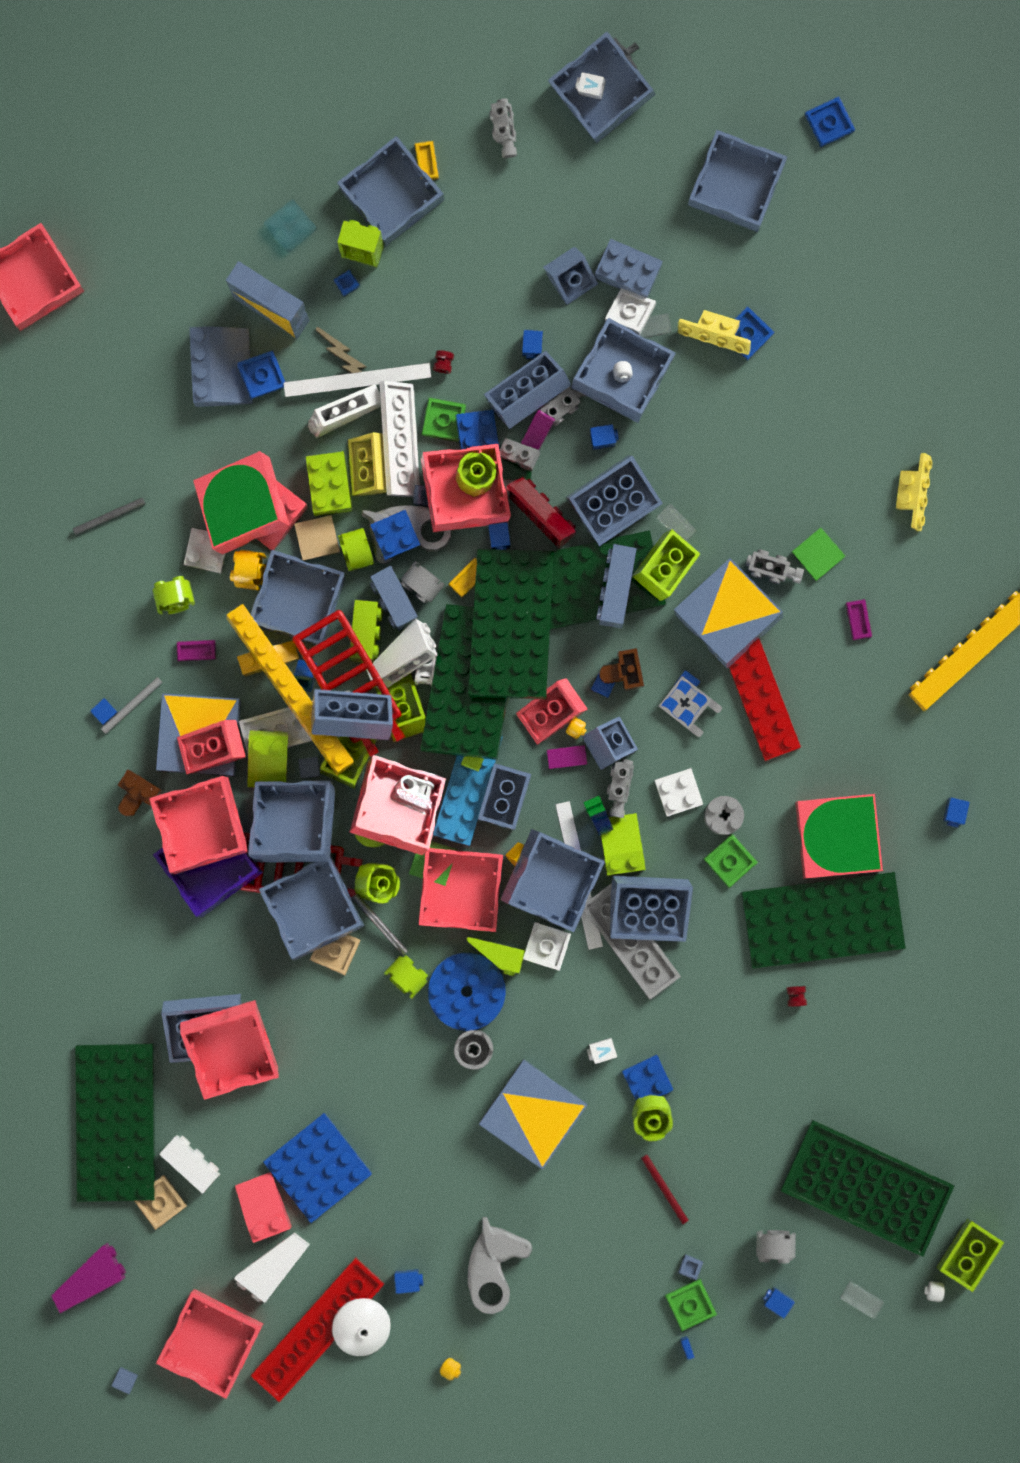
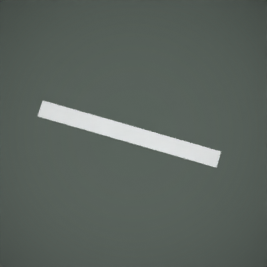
M430 364L285 382V397L377 385L381 381L400 382L431 377Z
M570 801L556 804L564 843L581 850ZM591 892L589 893L586 902L592 898ZM583 911L581 918L589 950L603 947L599 930L585 911Z

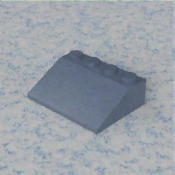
M210 326L190 327L194 405L196 407L253 404V400L250 399L237 367L238 362L250 358L249 329Z
M631 455L626 456L565 497L599 546L663 504Z
M613 876L610 905V938L686 942L693 886L689 880Z
M241 994L163 1001L162 1019L169 1062L191 1061L180 1034L181 1022L242 1004Z

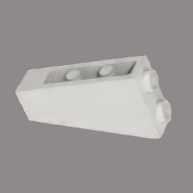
M376 385L315 409L308 421L310 432L315 434L316 438H319L381 406V398Z
M417 619L413 620L373 662L387 688L438 656L435 650L436 644L430 637L429 633L431 631L426 623H422ZM368 672L370 680H373L370 673Z
M294 1232L239 1272L234 1278L237 1281V1286L243 1290L248 1289L256 1301H263L265 1303L310 1244Z

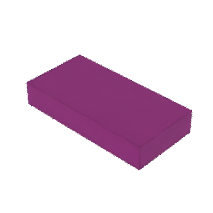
M538 410L521 444L540 450L555 419Z
M865 599L846 602L852 640L872 637Z
M215 640L177 642L178 662L216 660Z
M585 745L547 750L549 769L587 765Z

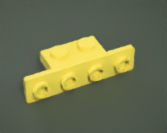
M704 310L697 324L683 319L678 321V333L683 336L692 337L746 355L750 353L751 341L735 336L740 325L738 320Z
M926 453L920 454L918 471H900L896 508L898 510H913L911 528L917 531H922V526L925 524L924 510L928 502L926 496L927 489L930 486L929 472L932 468V459Z

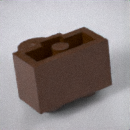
M637 648L618 651L619 663L604 665L600 669L599 677L603 683L609 684L622 681L624 691L644 687Z
M127 769L117 785L127 791L118 805V810L122 815L133 816L142 802L151 806L150 798L161 795L163 790Z

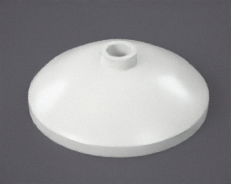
M360 1298L346 1303L338 1310L333 1320L332 1333L336 1344L345 1353L353 1356H366L376 1352L385 1344L390 1333L391 1324L388 1313L381 1304L371 1299ZM362 1330H367L365 1334H360Z

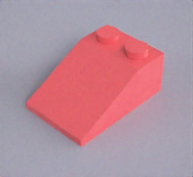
M278 481L277 490L283 502L289 526L270 535L256 538L270 550L276 549L308 508L304 501Z
M567 678L555 682L547 689V699L532 700L519 710L516 715L538 745L588 709Z
M222 720L177 737L186 774L217 767L246 757L236 720Z
M271 1172L235 1185L253 1243L289 1230L292 1227Z

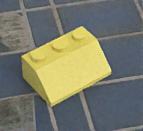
M373 432L348 439L352 496L387 493L383 433Z

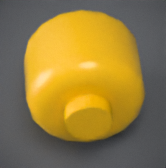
M574 718L568 725L566 733L578 739L580 735L584 736L587 731L584 729L586 723L578 718Z
M447 1358L440 1368V1374L448 1380L458 1378L461 1374V1365L454 1359Z

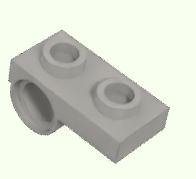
M505 438L499 450L502 459L516 463L528 471L533 470L540 456L539 450Z

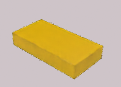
M433 141L415 143L418 166L432 180L439 179Z
M476 558L448 584L461 598L475 586Z

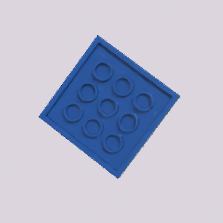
M325 1113L263 1161L310 1223L372 1175V1172Z

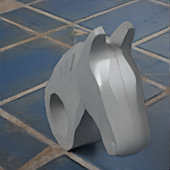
M406 505L391 507L378 512L362 510L361 514L369 520V526L372 523L406 510L421 545L419 547L427 552H438L446 548L451 540V530L444 531V536L437 542L431 543L423 539L421 535L422 528L431 522L429 508ZM370 526V534L377 561L381 564L391 563L393 558L384 559Z
M483 1217L482 1233L479 1235L470 1256L468 1287L475 1307L483 1313L495 1314L505 1308L510 1296V1288L500 1263L514 1257L528 1258L532 1252V1245L525 1238L505 1229L490 1226L487 1217ZM493 1282L501 1287L503 1294L498 1302L488 1304L480 1298L479 1290L485 1283Z

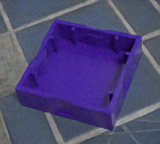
M163 847L153 854L167 876L176 884L181 896L194 915L199 918L204 917L263 873L257 862H254L248 855L249 852L178 874L169 872Z

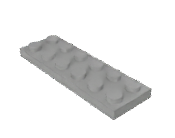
M611 883L586 902L584 911L647 997L652 999L681 976L654 940L610 938Z

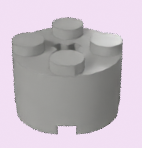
M416 561L401 578L402 582L400 583L411 592L413 590L416 591L417 594L415 596L425 603L428 601L431 603L445 585L443 582L438 584L440 580Z
M720 796L713 799L704 811L706 826L718 835H729L737 831L744 820V811L741 804L729 796ZM722 810H724V812L728 813L729 817L726 818V821H724L723 818L719 817V815L722 813Z
M481 1030L465 1031L456 1040L454 1054L462 1066L468 1069H480L490 1061L493 1054V1043L490 1037ZM471 1044L479 1047L477 1054L469 1052Z
M768 1230V1234H762V1231L756 1232V1256L759 1257L760 1262H770V1259H778L779 1263H790V1260L795 1258L796 1233L790 1234V1231Z

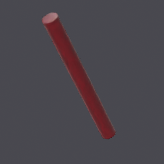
M647 1154L641 1157V1160L682 1225L687 1223L689 1219L649 1156Z

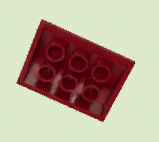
M522 477L509 483L506 486L508 498L559 550L576 535L574 530L576 526L569 519L566 521L561 516L563 513L558 507H552L548 503L550 500L543 492L539 494L535 490L536 485L530 479L526 480Z

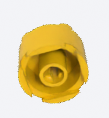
M248 550L235 551L233 556L235 566L234 570H231L230 581L234 582L236 588L257 591L261 589L258 586L263 583V575L266 569V564H263V559H266L265 553Z

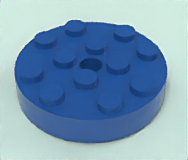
M459 953L442 961L434 970L428 986L429 1002L435 1015L446 1025L465 1031L476 1030L492 1022L500 1013L506 995L505 982L498 967L488 958L475 953ZM464 986L472 988L473 993L471 996H463L461 992Z

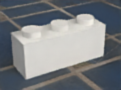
M177 1135L160 1155L203 1194L220 1175L217 1172L219 1168L214 1163L205 1161L203 1159L205 1157L204 1154L198 1149L193 1150L189 1146L190 1142L184 1136L179 1137Z

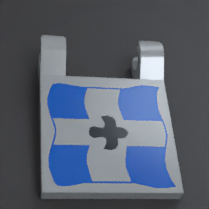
M683 676L659 705L661 709L697 737H701L703 731L694 725V722L705 708L709 706L716 713L722 710L718 703Z

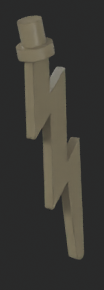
M316 327V332L334 346L326 348V350L349 364L342 366L344 370L349 373L362 372L359 369L367 367L344 352L350 351L348 347L319 327Z

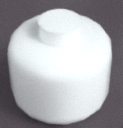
M620 361L613 366V375L616 381L627 382L632 378L633 373L630 363Z
M930 1281L924 1289L927 1299L935 1302L943 1300L944 1284L942 1282Z

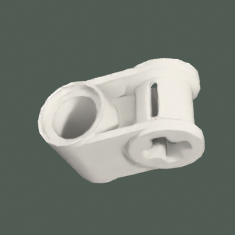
M436 657L432 659L431 663L424 664L416 669L415 685L428 684L432 687Z
M406 775L396 783L395 791L399 796L419 804H430V793L434 789L432 782ZM403 783H406L409 786V789H406L403 786Z

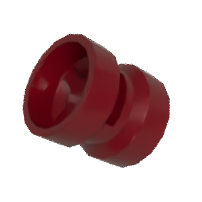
M437 350L433 371L451 374V362L454 360V354L448 351Z
M806 986L786 987L787 994L789 995L788 1007L807 1006V999L804 997Z

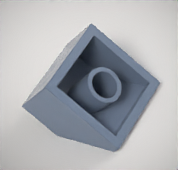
M575 246L543 267L550 282L566 304H569L598 284L585 256Z
M620 716L582 736L600 770L638 750Z

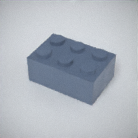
M610 239L595 272V279L615 288H623L648 298L663 261Z
M391 566L370 576L372 579L370 586L375 595H380L379 603L384 612H389L390 615L387 617L393 629L397 628L400 632L407 628L413 620H419Z
M494 763L478 820L515 831L531 774Z

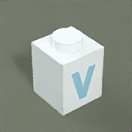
M582 73L581 78H577L576 89H578L577 91L581 96L601 100L606 81L604 77Z
M612 1038L589 1044L590 1049H587L589 1060H594L595 1064L617 1057Z

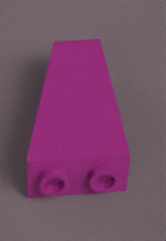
M106 1243L100 1247L51 1295L60 1313L125 1278V1268L122 1263H118L116 1260L117 1253L112 1245L109 1246Z

